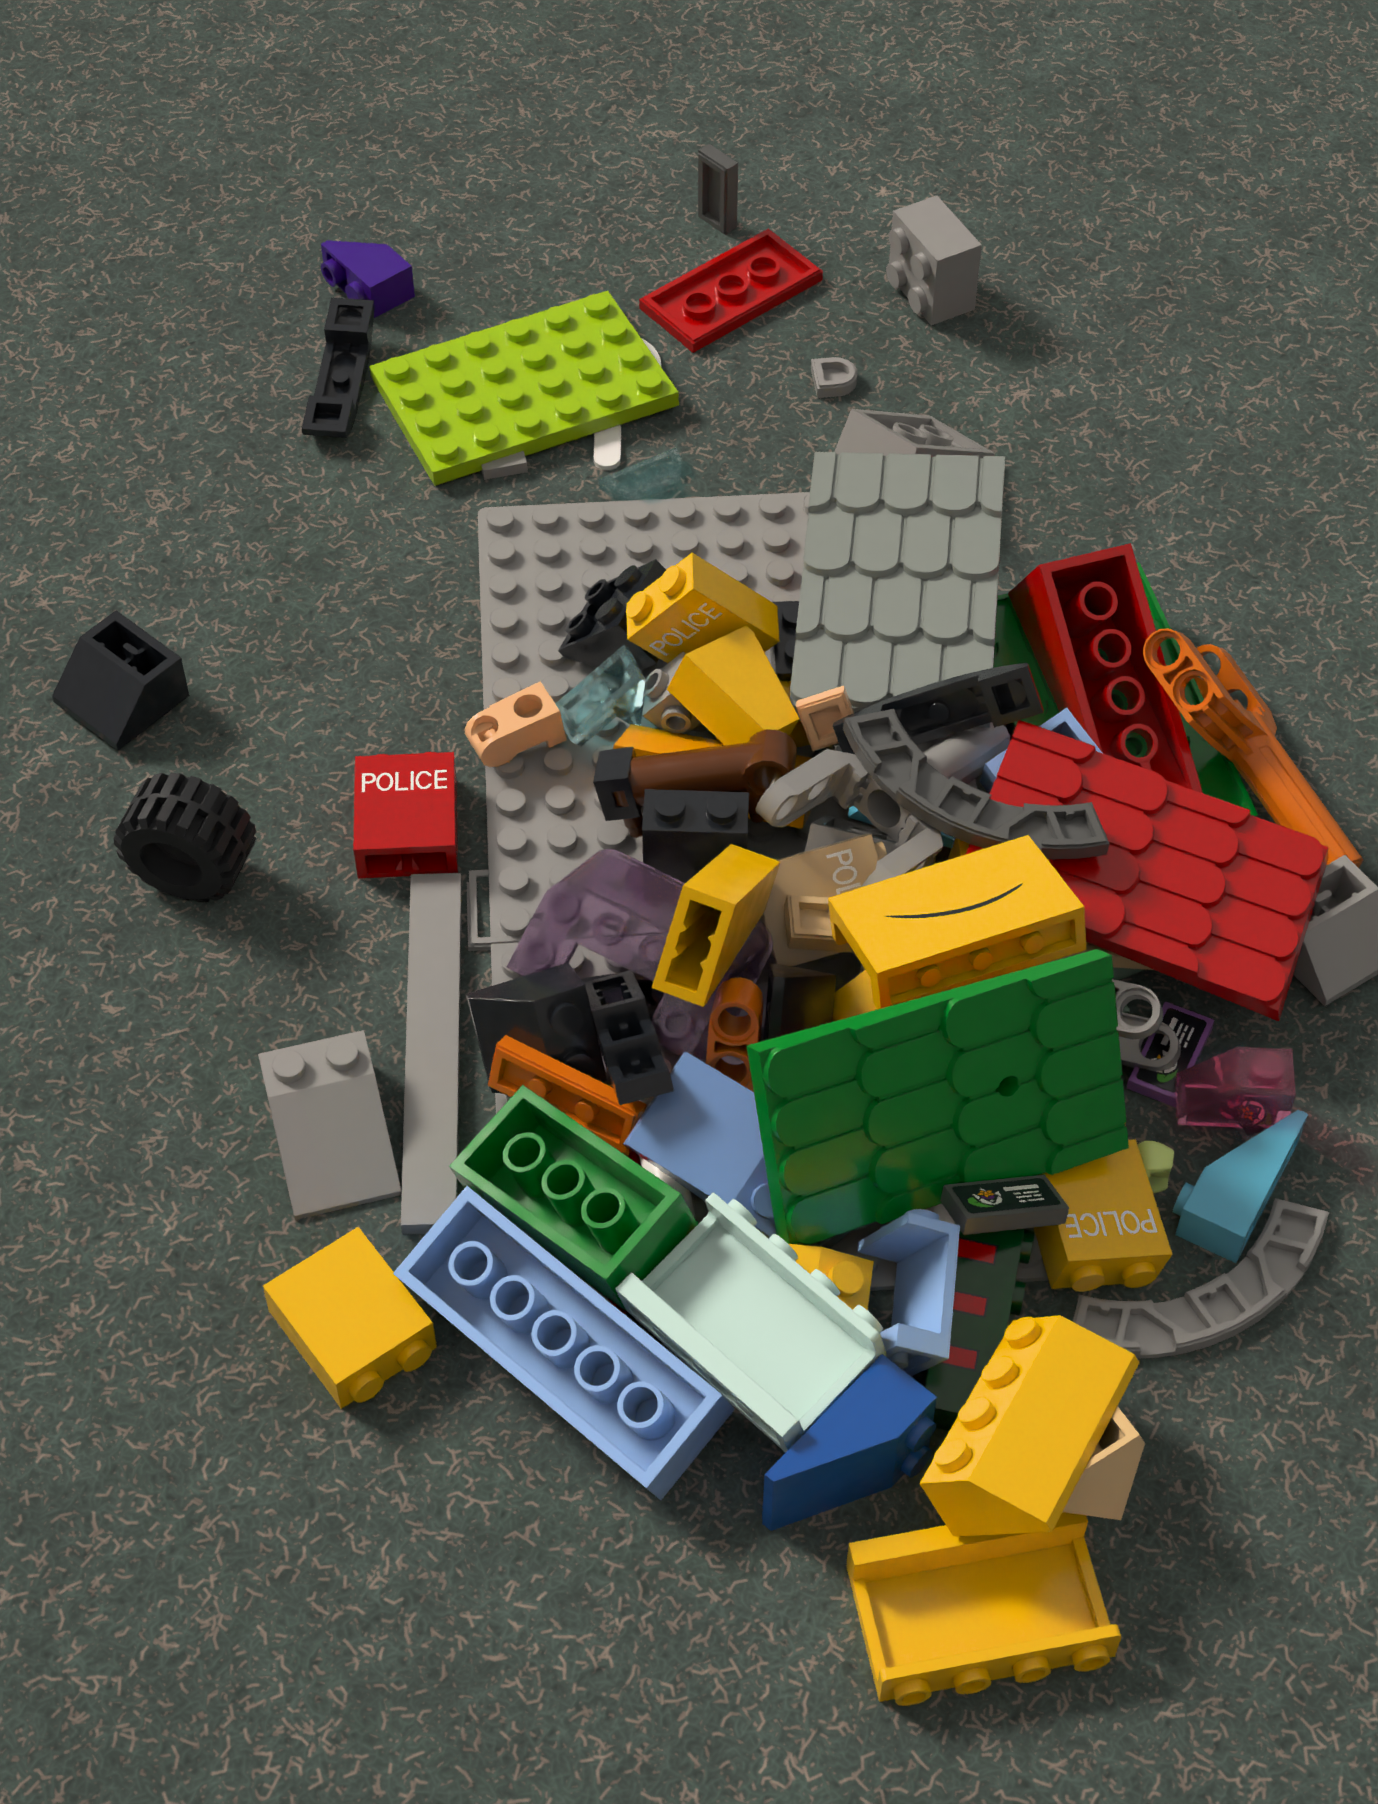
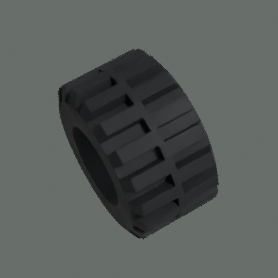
M171 772L170 775L159 773L154 774L153 778H147L142 782L118 825L113 840L114 845L118 848L116 852L119 858L126 862V867L133 874L139 876L147 885L179 899L209 902L210 899L215 901L222 899L225 894L231 891L255 844L256 837L254 835L256 828L255 824L249 821L251 816L248 812L238 805L239 802L231 795L221 791L222 789L214 784H208L194 776L186 777L181 773Z

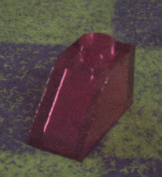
M1236 1047L1176 1073L1177 1125L1267 1129L1287 1117L1291 1113L1296 1096L1292 1049Z

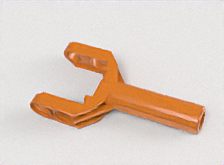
M1169 628L1159 629L1151 633L1143 647V657L1147 666L1188 724L1213 748L1232 761L1274 822L1312 836L1321 845L1327 846L1329 857L1327 865L1346 855L1359 868L1363 858L1276 739L1277 726L1271 710L1232 656L1225 649L1211 644L1201 645L1196 648L1192 641L1183 633ZM1174 638L1180 646L1179 657L1173 664L1163 666L1157 658L1158 647L1164 640ZM1215 653L1219 657L1221 667L1217 675L1214 674L1203 656ZM1193 678L1204 699L1203 702L1197 705H1191L1185 698V687ZM1241 690L1248 699L1246 710L1239 700L1232 699L1230 693Z

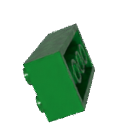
M524 1085L517 1090L449 1165L463 1188L466 1186L471 1188L574 1274L624 1310L626 1309L615 1288L631 1272L643 1281L698 1225L680 1192Z

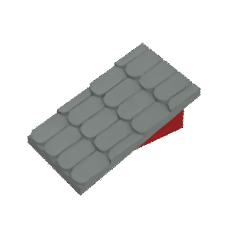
M814 453L790 685V701L797 714V700L841 686L845 687L855 713L913 689L956 676L993 668L1005 456H984L979 458V456L936 455V457H931V454L888 453V456H885L883 453ZM990 723L978 727L990 728Z

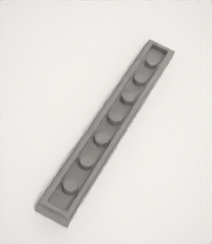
M461 873L411 874L401 1198L402 1234H426L458 1197V1179L449 1165L458 1156Z

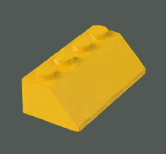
M1061 1315L1037 1318L1023 1317L1011 1322L919 1483L953 1537L1046 1533L1053 1531L1140 1363L1135 1354Z

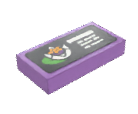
M1165 1002L1162 1007V1022L1170 1026L1176 1033L1181 1045L1180 1057L1173 1067L1163 1071H1150L1134 1067L1128 1080L1127 1089L1177 1108L1212 1031L1214 1020ZM1154 1033L1148 1037L1141 1053L1150 1060L1161 1059L1170 1049V1040L1163 1034Z

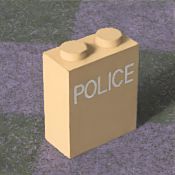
M865 834L777 859V861H780V865L766 909L762 914V920L775 964L796 966L841 953L838 951L788 949L784 915L787 895L832 897L861 888L866 879L876 870L877 861L887 855L882 841L874 843L872 834Z

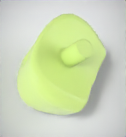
M1156 1141L1140 1142L1138 1148L1153 1194L1166 1190L1168 1188L1171 1168L1173 1167L1174 1150Z

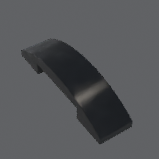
M331 297L324 327L325 349L314 396L309 395L302 424L303 435L347 438L355 422L368 369L374 322V300Z
M1028 663L985 669L935 682L883 700L844 718L894 709L901 725L911 740L918 745L991 722L995 728L1044 712L1029 665ZM844 718L833 723V729L842 752L855 754L843 731Z

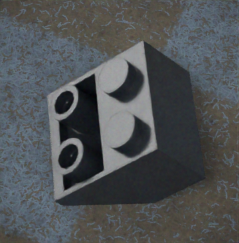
M655 559L638 568L632 565L612 580L606 581L601 579L596 582L585 595L587 603L582 611L566 626L565 631L568 635L558 652L565 658L625 677L657 664L659 661L658 657L627 640L626 603L630 601L634 594L643 591L660 578L666 569Z
M116 610L80 636L52 698L56 705L118 751L190 695L182 658Z

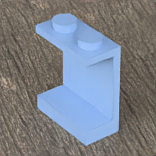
M922 1209L909 1210L891 1223L881 1226L879 1230L858 1241L857 1248L858 1253L897 1262L891 1327L880 1332L886 1350V1357L910 1376L949 1359L960 1225L941 1221L937 1213Z

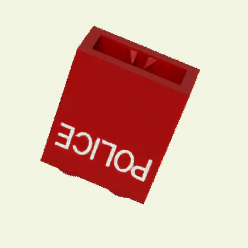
M454 752L355 756L353 851L358 879L411 876V874L458 873L457 776Z

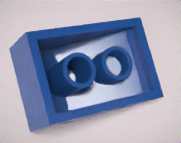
M881 1354L765 1473L762 1524L772 1531L891 1488L904 1474L910 1478L917 1475L932 1454L929 1443L930 1437L936 1429V1423L933 1422L937 1397L885 1355Z

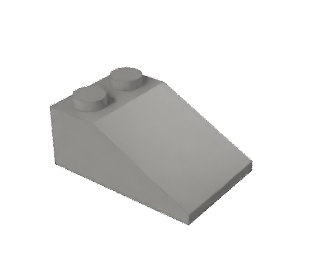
M851 409L834 451L836 454H841V452L883 453L885 456H888V453L931 454V457H936V455L979 456V458L994 456L995 454L930 415Z
M364 1030L258 1054L295 1220L402 1195Z

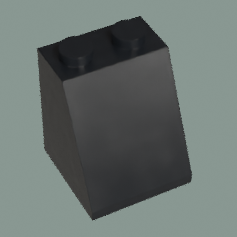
M645 789L642 826L644 906L672 907L683 885L729 845L733 844L747 849L748 792Z

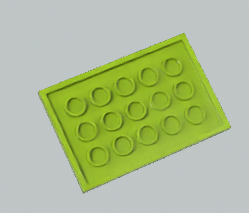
M608 290L369 366L373 382L434 486L482 471V464L524 451L525 456L679 406L678 390Z

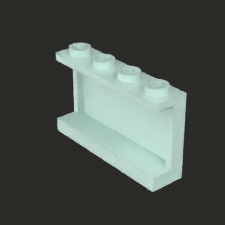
M712 1193L705 1200L709 1210L707 1216L643 1281L631 1272L615 1289L628 1313L701 1378L720 1392L729 1403L784 1452H787L881 1354L887 1355L880 1334L883 1327L864 1307L857 1305L852 1310L837 1297L840 1294L839 1289L824 1273L814 1269L810 1274L796 1262L798 1259L796 1252L780 1236L773 1234L768 1239L754 1227L757 1224L756 1219L741 1203L732 1199L727 1204L715 1193Z

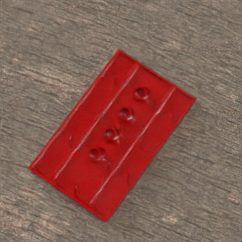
M1018 720L1012 740H1010L997 773V778L991 788V800L1018 807H1024V803L1075 805L1092 802L1110 844L1107 855L1080 859H1048L1085 908L1086 942L1279 1022L1328 862V847L1321 845L1312 836L1252 816L1249 809L1166 781L1157 772L1097 752L1094 745ZM969 844L966 854L985 848Z

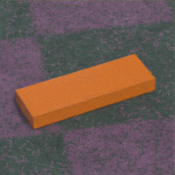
M507 1035L496 1044L488 1081L489 1087L512 1097L524 1085L621 1153L628 1156L632 1152L623 1143L646 1110L647 1104L638 1100L619 1105L613 1087Z

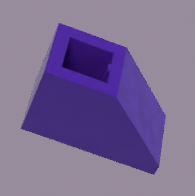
M329 240L321 244L323 257L321 271L327 283L332 287L337 285L346 293L348 299L374 300V318L415 297L412 266L387 244Z

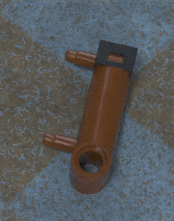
M766 729L754 734L747 743L645 756H636L634 747L599 751L593 783L605 821L623 819L630 836L634 838L642 836L643 815L641 808L644 806L645 789L748 792V813L750 814L751 821L761 823L764 819L756 813V806L765 791L775 781L795 769L797 746L794 740L786 733Z

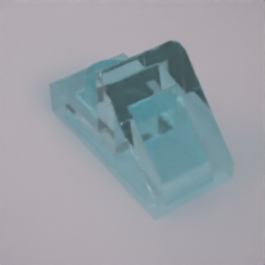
M624 645L555 703L560 710L564 730L569 740L580 747L616 717L630 725H641L647 681L628 647Z

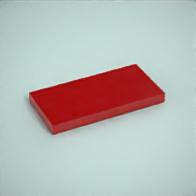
M766 229L640 298L639 309L694 353L823 280V271L770 229Z

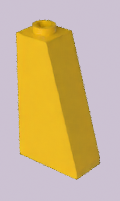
M731 844L686 882L681 890L651 988L704 1007L764 913L780 861Z

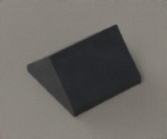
M769 963L763 1041L832 1022L836 975Z

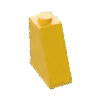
M747 625L685 654L667 687V690L724 745L747 743L754 734L766 729L778 730L790 736L800 719L754 632Z

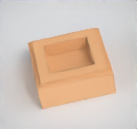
M844 686L797 700L796 709L812 751L839 743L833 729V723L854 713Z

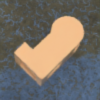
M541 681L490 705L489 708L474 715L465 727L466 737L483 764L488 767L504 765L511 761L518 753L544 741L551 748L567 740L560 710Z

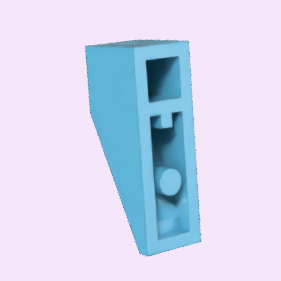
M1296 1110L1206 1166L1195 1186L1186 1182L1173 1208V1213L1180 1216L1175 1235L1237 1263L1300 1140L1308 1114L1301 1110Z

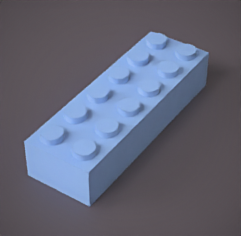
M468 1186L464 1188L393 1273L660 1500L664 1498L735 1410L720 1392Z

